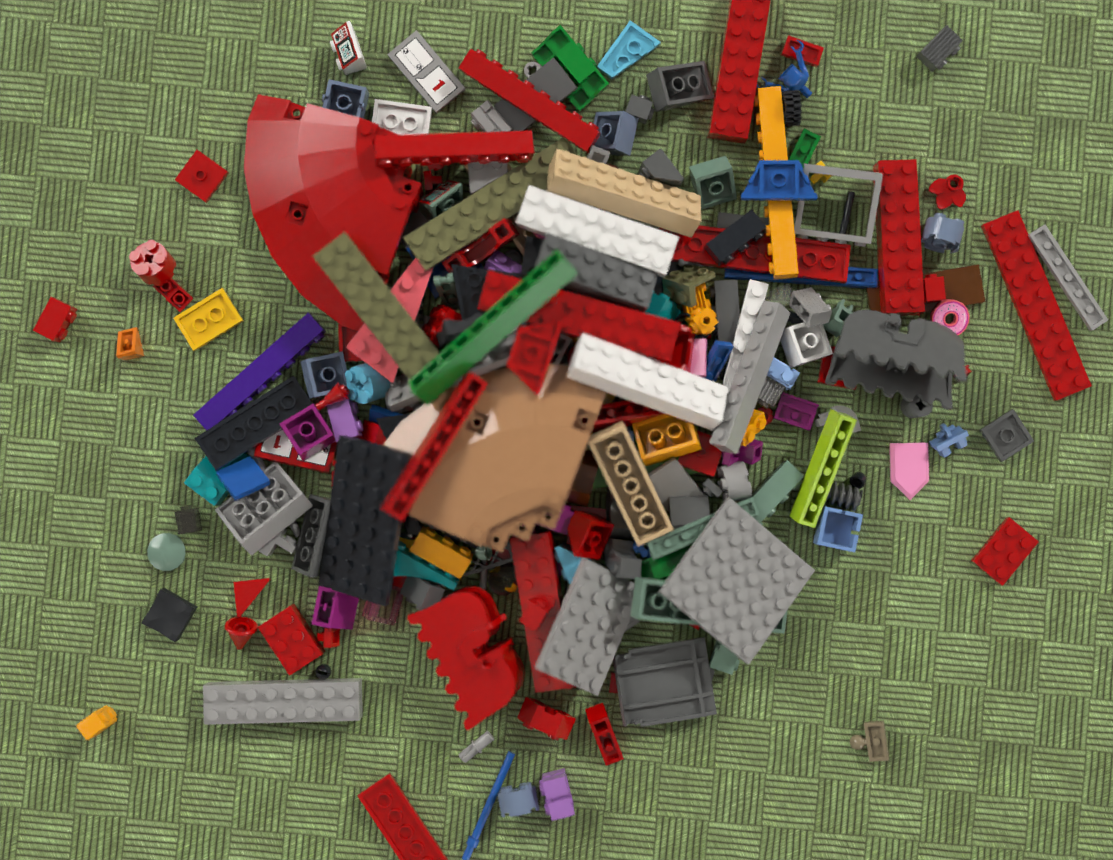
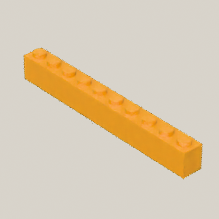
M781 86L758 88L754 99V107H758L755 120L756 125H760V132H757L758 144L761 143L762 150H759V161L788 160ZM766 200L767 206H764V217L768 218L769 225H766V237L770 236V244H767L768 255L772 256V262L769 263V273L773 274L774 280L797 278L798 263L792 200Z

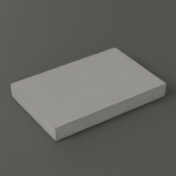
M675 457L648 473L661 503L668 511L669 497L705 495Z

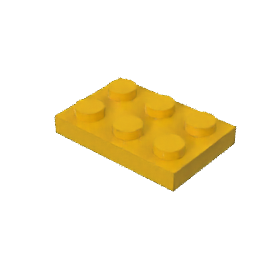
M223 288L173 318L193 351L198 350L243 322L242 317Z

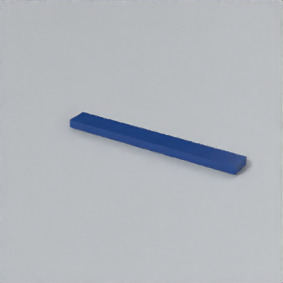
M848 267L846 284L805 278L774 280L773 274L728 268L724 270V279H751L765 282L877 288L878 269Z

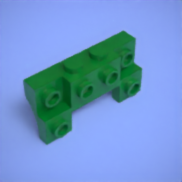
M559 25L531 52V55L541 66L555 58L577 86V90L567 98L577 111L581 112L594 101V98L609 87V83L596 68V62L584 54L583 46L580 43L576 44L565 29Z
M693 544L655 560H652L651 557L641 561V577L667 580Z

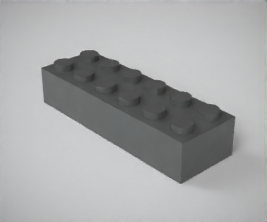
M546 234L542 241L534 269L558 250L578 273L570 282L563 286L564 288L644 313L648 309L658 276L657 272L556 235Z

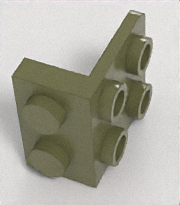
M685 265L682 269L672 271L669 275L662 278L663 293L670 297L669 300L688 307L696 306L695 287L715 278V272L709 271L707 268L695 267V265Z

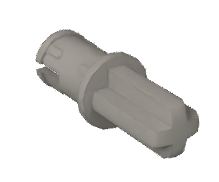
M487 730L475 741L472 740L471 744L459 753L460 759L466 763L477 753H482V749L494 741L492 734Z

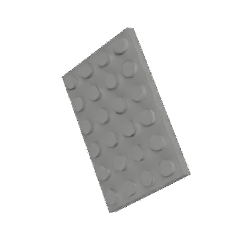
M581 558L535 669L598 696L631 618L635 583L625 578L615 577L614 574H611V571L588 559Z

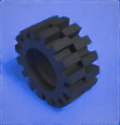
M799 90L783 91L784 125L798 126L801 124L802 118Z

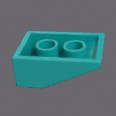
M245 453L242 456L235 459L234 461H232L231 463L224 466L223 468L230 466L250 456ZM206 456L184 482V484L213 506H220L229 494Z

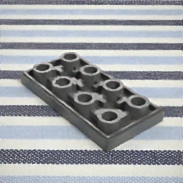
M552 58L526 79L535 86L534 90L539 93L541 90L551 96L550 100L555 103L557 101L562 102L577 90L575 84L555 58ZM501 99L494 105L513 131H525L537 122L504 99Z

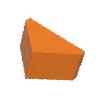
M137 327L118 332L116 357L118 359L130 360L144 356Z

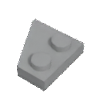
M496 161L488 164H480L479 162L468 164L470 194H474L508 172L507 163Z

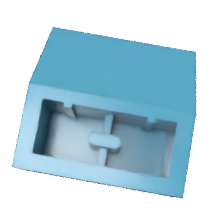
M563 542L555 547L554 555L557 562H561L563 567L561 573L564 580H568L569 584H571L583 557L574 556L571 545Z

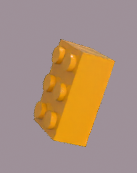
M663 414L632 424L641 460L645 466L702 450L695 424L680 418Z

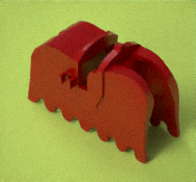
M466 586L441 598L439 602L407 616L410 624H420L422 626V630L417 635L418 640L431 643V647L426 653L427 657L432 660H440L441 663L436 668V674L440 677H449L450 681L445 686L446 692L450 695L458 694L459 700L455 702V709L458 712L466 711L468 713V717L464 720L466 730H471L482 720L506 706L523 685L525 669L520 656L513 647V637H508L491 647L486 643L490 636L500 630V623L507 619L505 613L499 614L495 601L486 590L477 586Z

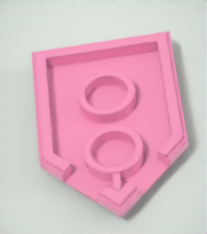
M889 443L890 482L911 500L929 482L928 443Z

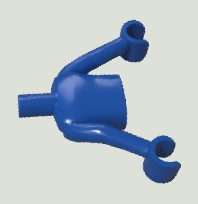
M797 40L800 43V47L795 49L791 46V49L796 53L801 71L791 64L778 78L786 87L767 82L765 78L761 77L764 85L761 87L757 85V88L781 86V92L799 90L806 98L812 94L805 86L809 73L801 53L804 44L800 40Z

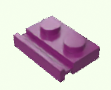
M782 392L773 419L810 431L819 404Z

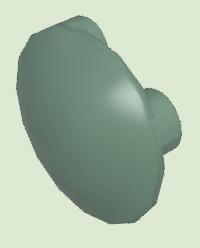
M161 533L150 541L147 549L148 559L156 569L171 571L178 568L185 561V546L178 535Z

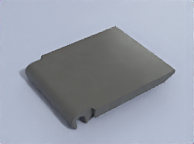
M705 637L628 649L629 653L614 656L613 666L623 726L626 727L628 724L637 725L640 723V726L644 727L717 714Z

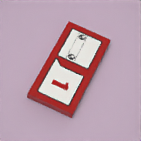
M282 429L257 445L254 457L330 474L338 442L335 441L302 461Z

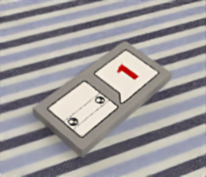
M417 30L387 54L436 114L466 90Z

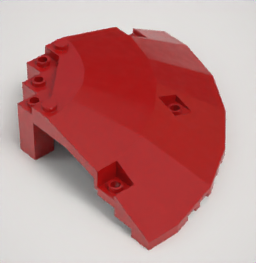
M258 94L247 121L244 173L253 217L272 258L301 296L342 327L358 332L365 322L313 256L345 232L387 286L390 276L389 271L411 211L417 213L419 209L418 201L424 196L422 185L420 182L410 179L413 173L411 166L392 165L390 167H381L380 165H375L374 135H398L397 133L381 128L379 124L356 116L308 103L304 107L291 102V100ZM299 111L300 115L294 116V112ZM297 212H300L301 217L296 218L295 214Z

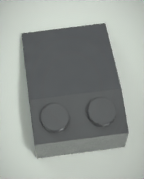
M705 61L658 67L646 75L656 112L671 110L714 98Z

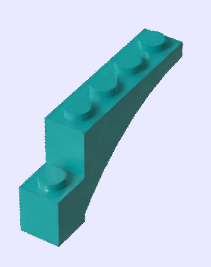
M399 541L394 576L418 577L442 584L452 590L455 589L459 581L458 578L410 552L406 544Z

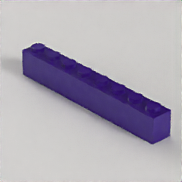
M307 313L195 412L193 416L207 431L237 412L242 406L245 407L253 401V396L257 393L261 394L267 389L266 385L271 380L273 382L282 375L280 372L285 368H291L296 363L295 359L298 356H304L308 353L310 346L314 342L316 344L325 337L324 333L327 331L312 314Z

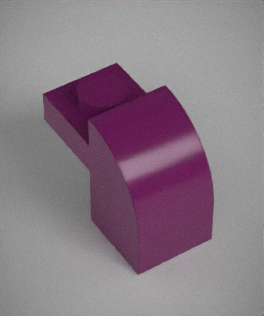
M754 439L747 446L740 445L737 454L722 451V464L730 466L737 461H743L751 465L761 460L763 442Z

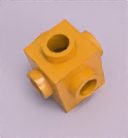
M708 307L695 308L690 312V316L685 319L696 335L710 334L715 330L714 326L719 323L716 320L715 312Z

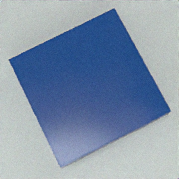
M251 456L216 471L217 477L235 501L270 485V480Z

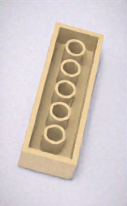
M623 421L591 435L588 443L637 546L674 530Z

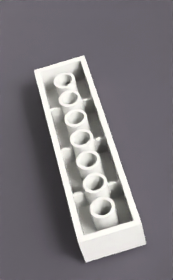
M530 185L516 221V227L542 236H546L547 233L556 235L652 270L661 277H665L679 238L678 236Z
M584 333L575 344L567 375L568 378L712 431L723 419L728 387Z

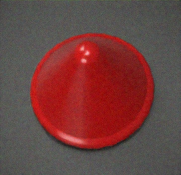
M234 617L226 621L224 628L231 637L235 647L241 650L257 631L258 625L251 618Z

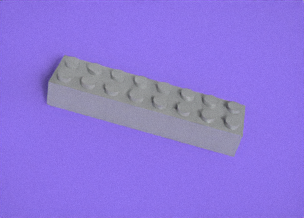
M362 678L208 682L203 685L204 725L360 721L363 717Z

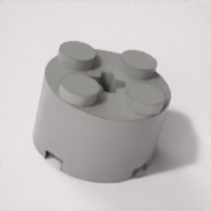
M743 461L736 462L730 466H717L716 473L718 478H720L717 481V485L723 491V502L726 498H731L734 502H738L752 497L751 483L748 482L747 478L749 474Z

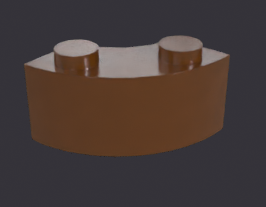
M584 450L565 501L587 507L599 466L592 451Z

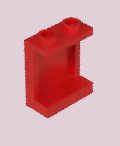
M680 325L671 361L669 363L662 362L690 373L695 336L689 326Z

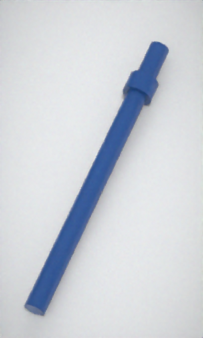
M508 751L475 829L466 842L467 847L462 856L463 860H469L474 848H477L479 844V836L514 759L515 754Z

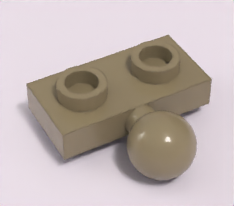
M884 720L864 722L866 738L858 734L853 735L850 738V746L855 750H861L864 746H867L869 762L889 761Z

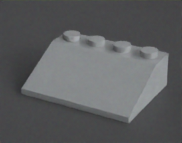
M277 462L272 463L263 471L270 480L269 486L237 501L231 496L215 509L235 538L251 556L313 506Z

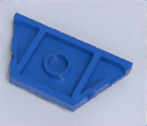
M760 160L741 195V200L816 201L817 194L816 192L814 193L810 180L804 173L799 160Z

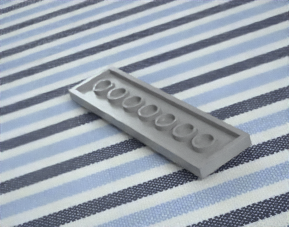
M524 323L522 325H519L518 327L528 326V324ZM518 327L499 342L494 349H491L482 360L474 364L467 373L472 372L476 376H480L506 365ZM405 374L395 377L393 383L390 382L388 407L392 412L421 400L412 393L408 384L409 378ZM464 375L458 378L451 387L458 385Z

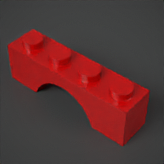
M503 218L489 228L481 238L468 247L457 251L443 261L442 264L448 273H453L452 264L475 267L519 236L520 233L510 218Z

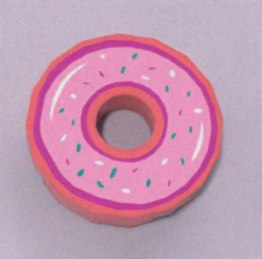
M946 299L939 302L934 310H932L930 321L940 323L950 328L957 335H960L966 330L970 315L963 303L954 299ZM952 313L954 320L951 323H946L945 317Z

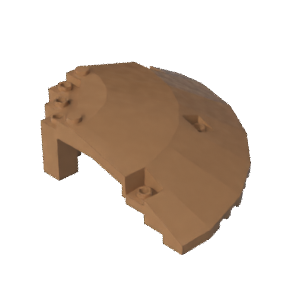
M549 364L539 395L534 394L509 368L489 371L478 376L487 382L488 385L409 509L410 516L481 546L485 545L500 552H503L510 534L528 541L535 522L555 529L606 391L568 378L570 365ZM457 385L446 389L435 401H432L429 405H422L401 421L383 445L411 452L413 456ZM587 417L589 419V422L587 424H583L581 422V418ZM475 419L481 420L480 426L474 424ZM546 513H550V514H552V517H550V516H548V515H545V514H546Z

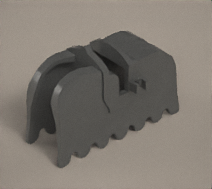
M858 310L851 313L845 319L825 380L827 385H835L838 380H842L848 389H854L857 384H861L867 393H874L877 388H880L886 397H893L896 392L902 394L903 399L908 402L913 401L914 397L918 396L924 405L930 406L937 400L944 409H953L952 375L954 374L955 379L959 382L964 383L967 381L964 343L954 331L940 323L918 318L917 320L910 321L907 334L899 332L901 325L900 315L893 313L888 315L873 310Z

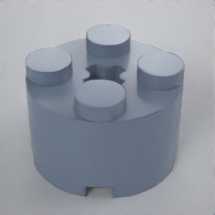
M935 213L934 217H929L925 221L921 244L924 242L925 248L939 253H944L945 250H950V253L958 252L964 232V221L946 218V215L942 213Z
M531 782L520 783L519 788L513 789L512 785L504 786L497 793L501 817H505V813H509V817L531 813V808H535L536 811L540 810L536 787L531 785Z

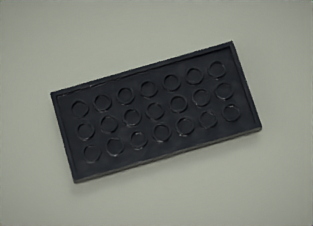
M347 435L339 436L330 498L331 507L318 586L331 588L334 591L382 606L389 605L402 521L386 513L380 507L411 460V452Z

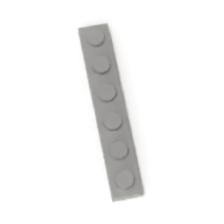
M1044 224L1030 233L1028 236L1034 248L1089 331L1108 321L1047 226Z

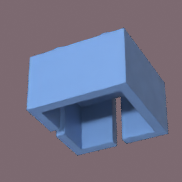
M823 506L817 521L813 543L855 553L859 535L851 534V531L860 532L863 514Z

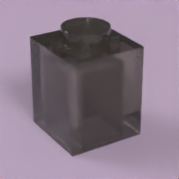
M192 505L180 507L181 511L175 512L178 535L202 531L199 508L192 509Z

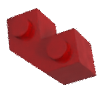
M529 697L525 698L517 716V719L523 722L524 727L531 730L535 728L557 741L559 738L568 739L576 720L575 717L563 710L551 708L540 700Z

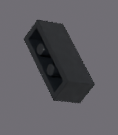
M750 210L706 244L705 250L718 266L723 263L727 265L734 259L733 255L737 252L743 253L749 248L748 244L753 240L755 242L759 241L765 235L766 226L756 213Z

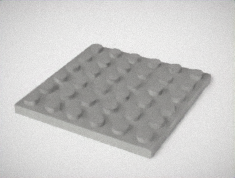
M726 498L658 592L740 660L749 665L815 570L731 498Z

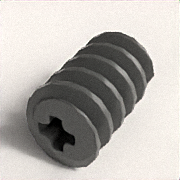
M915 396L911 402L902 399L900 404L902 413L909 418L925 417L932 412L934 407L933 404L930 406L924 405L918 396Z
M833 481L826 501L830 499V505L837 501L838 507L845 503V509L852 505V511L855 512L860 505L863 490L859 492V488L854 487L852 489L850 485L844 488L843 483L837 485V482Z

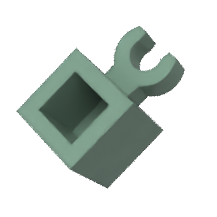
M845 299L839 301L837 307L832 309L829 323L823 324L824 329L835 337L840 335L845 319L853 313L851 312L853 310L852 304L847 308L844 306Z

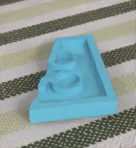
M629 21L597 65V69L613 79L661 45V42L632 21Z

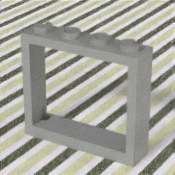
M804 163L803 171L807 177H809L810 172L873 180L875 184L865 237L800 228L805 200H798L794 231L797 234V238L808 239V236H815L818 241H827L830 238L835 239V243L847 244V241L855 242L854 245L866 247V243L871 244L883 174Z

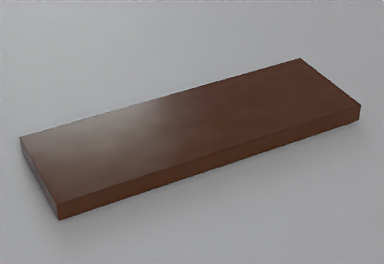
M979 264L923 274V279L928 274H937V277L944 276L946 299L957 300L965 306L986 302ZM878 281V287H867L866 294L869 310L881 312L880 286ZM939 302L925 303V312L934 310Z

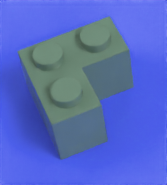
M716 640L709 660V667L732 675L733 671H737L740 660Z

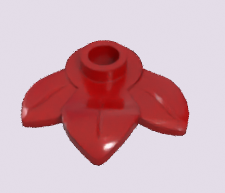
M956 174L950 175L946 179L939 178L935 180L928 189L930 193L937 195L936 205L938 209H945L952 203L961 208L966 201L963 179ZM951 181L956 183L955 188L950 185Z

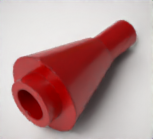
M337 383L325 398L316 403L315 406L320 411L328 405L349 399L348 394L350 392L345 384Z

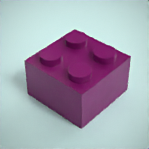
M314 404L280 423L284 433L302 461L336 441L333 433Z

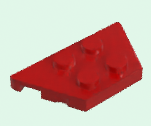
M562 321L518 327L506 366L536 395L540 394L563 324Z

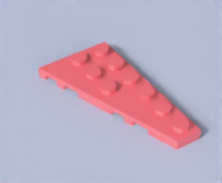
M416 258L390 290L414 321L433 270L432 267L425 272ZM364 323L346 348L393 383L399 366Z

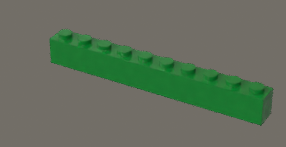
M558 250L552 253L408 381L412 393L427 405L435 401L458 378L466 374L474 364L482 360L491 349H494L516 327L525 322L533 312L541 308L550 297L557 294L566 283L570 282L578 274L572 264Z

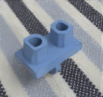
M943 423L939 425L941 431L936 433L937 437L929 441L930 446L940 456L945 458L951 454L949 446L952 444L958 449L967 446L966 437L969 434L967 430H963L960 426L955 427L952 424L947 427Z

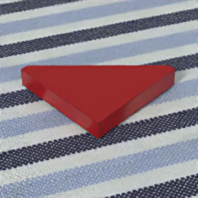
M270 578L233 582L237 617L242 616L268 582H270Z

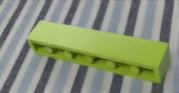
M830 409L789 515L799 524L813 528L816 527L857 422L855 418L848 414Z

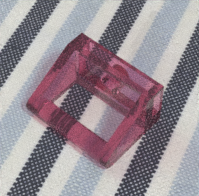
M392 585V590L397 591L389 619L377 616L380 605L370 601H366L362 616L371 621L395 626L404 597L400 594L402 588Z

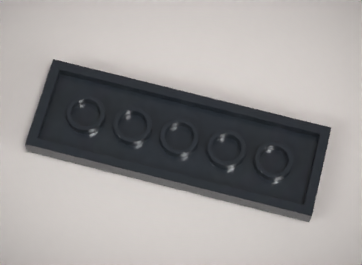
M292 376L194 439L214 469L218 471L281 431V422L313 403L296 378Z

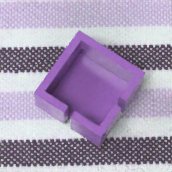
M565 768L543 773L539 787L541 795L546 796L544 806L547 816L550 815L553 821L575 815L574 803Z

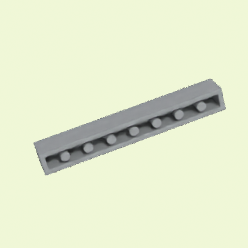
M763 301L728 392L722 422L714 429L709 442L720 451L733 454L738 453L790 312L781 303Z

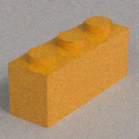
M424 526L409 550L458 579H461L474 555L467 547H460L451 538L442 537L437 534L436 530Z

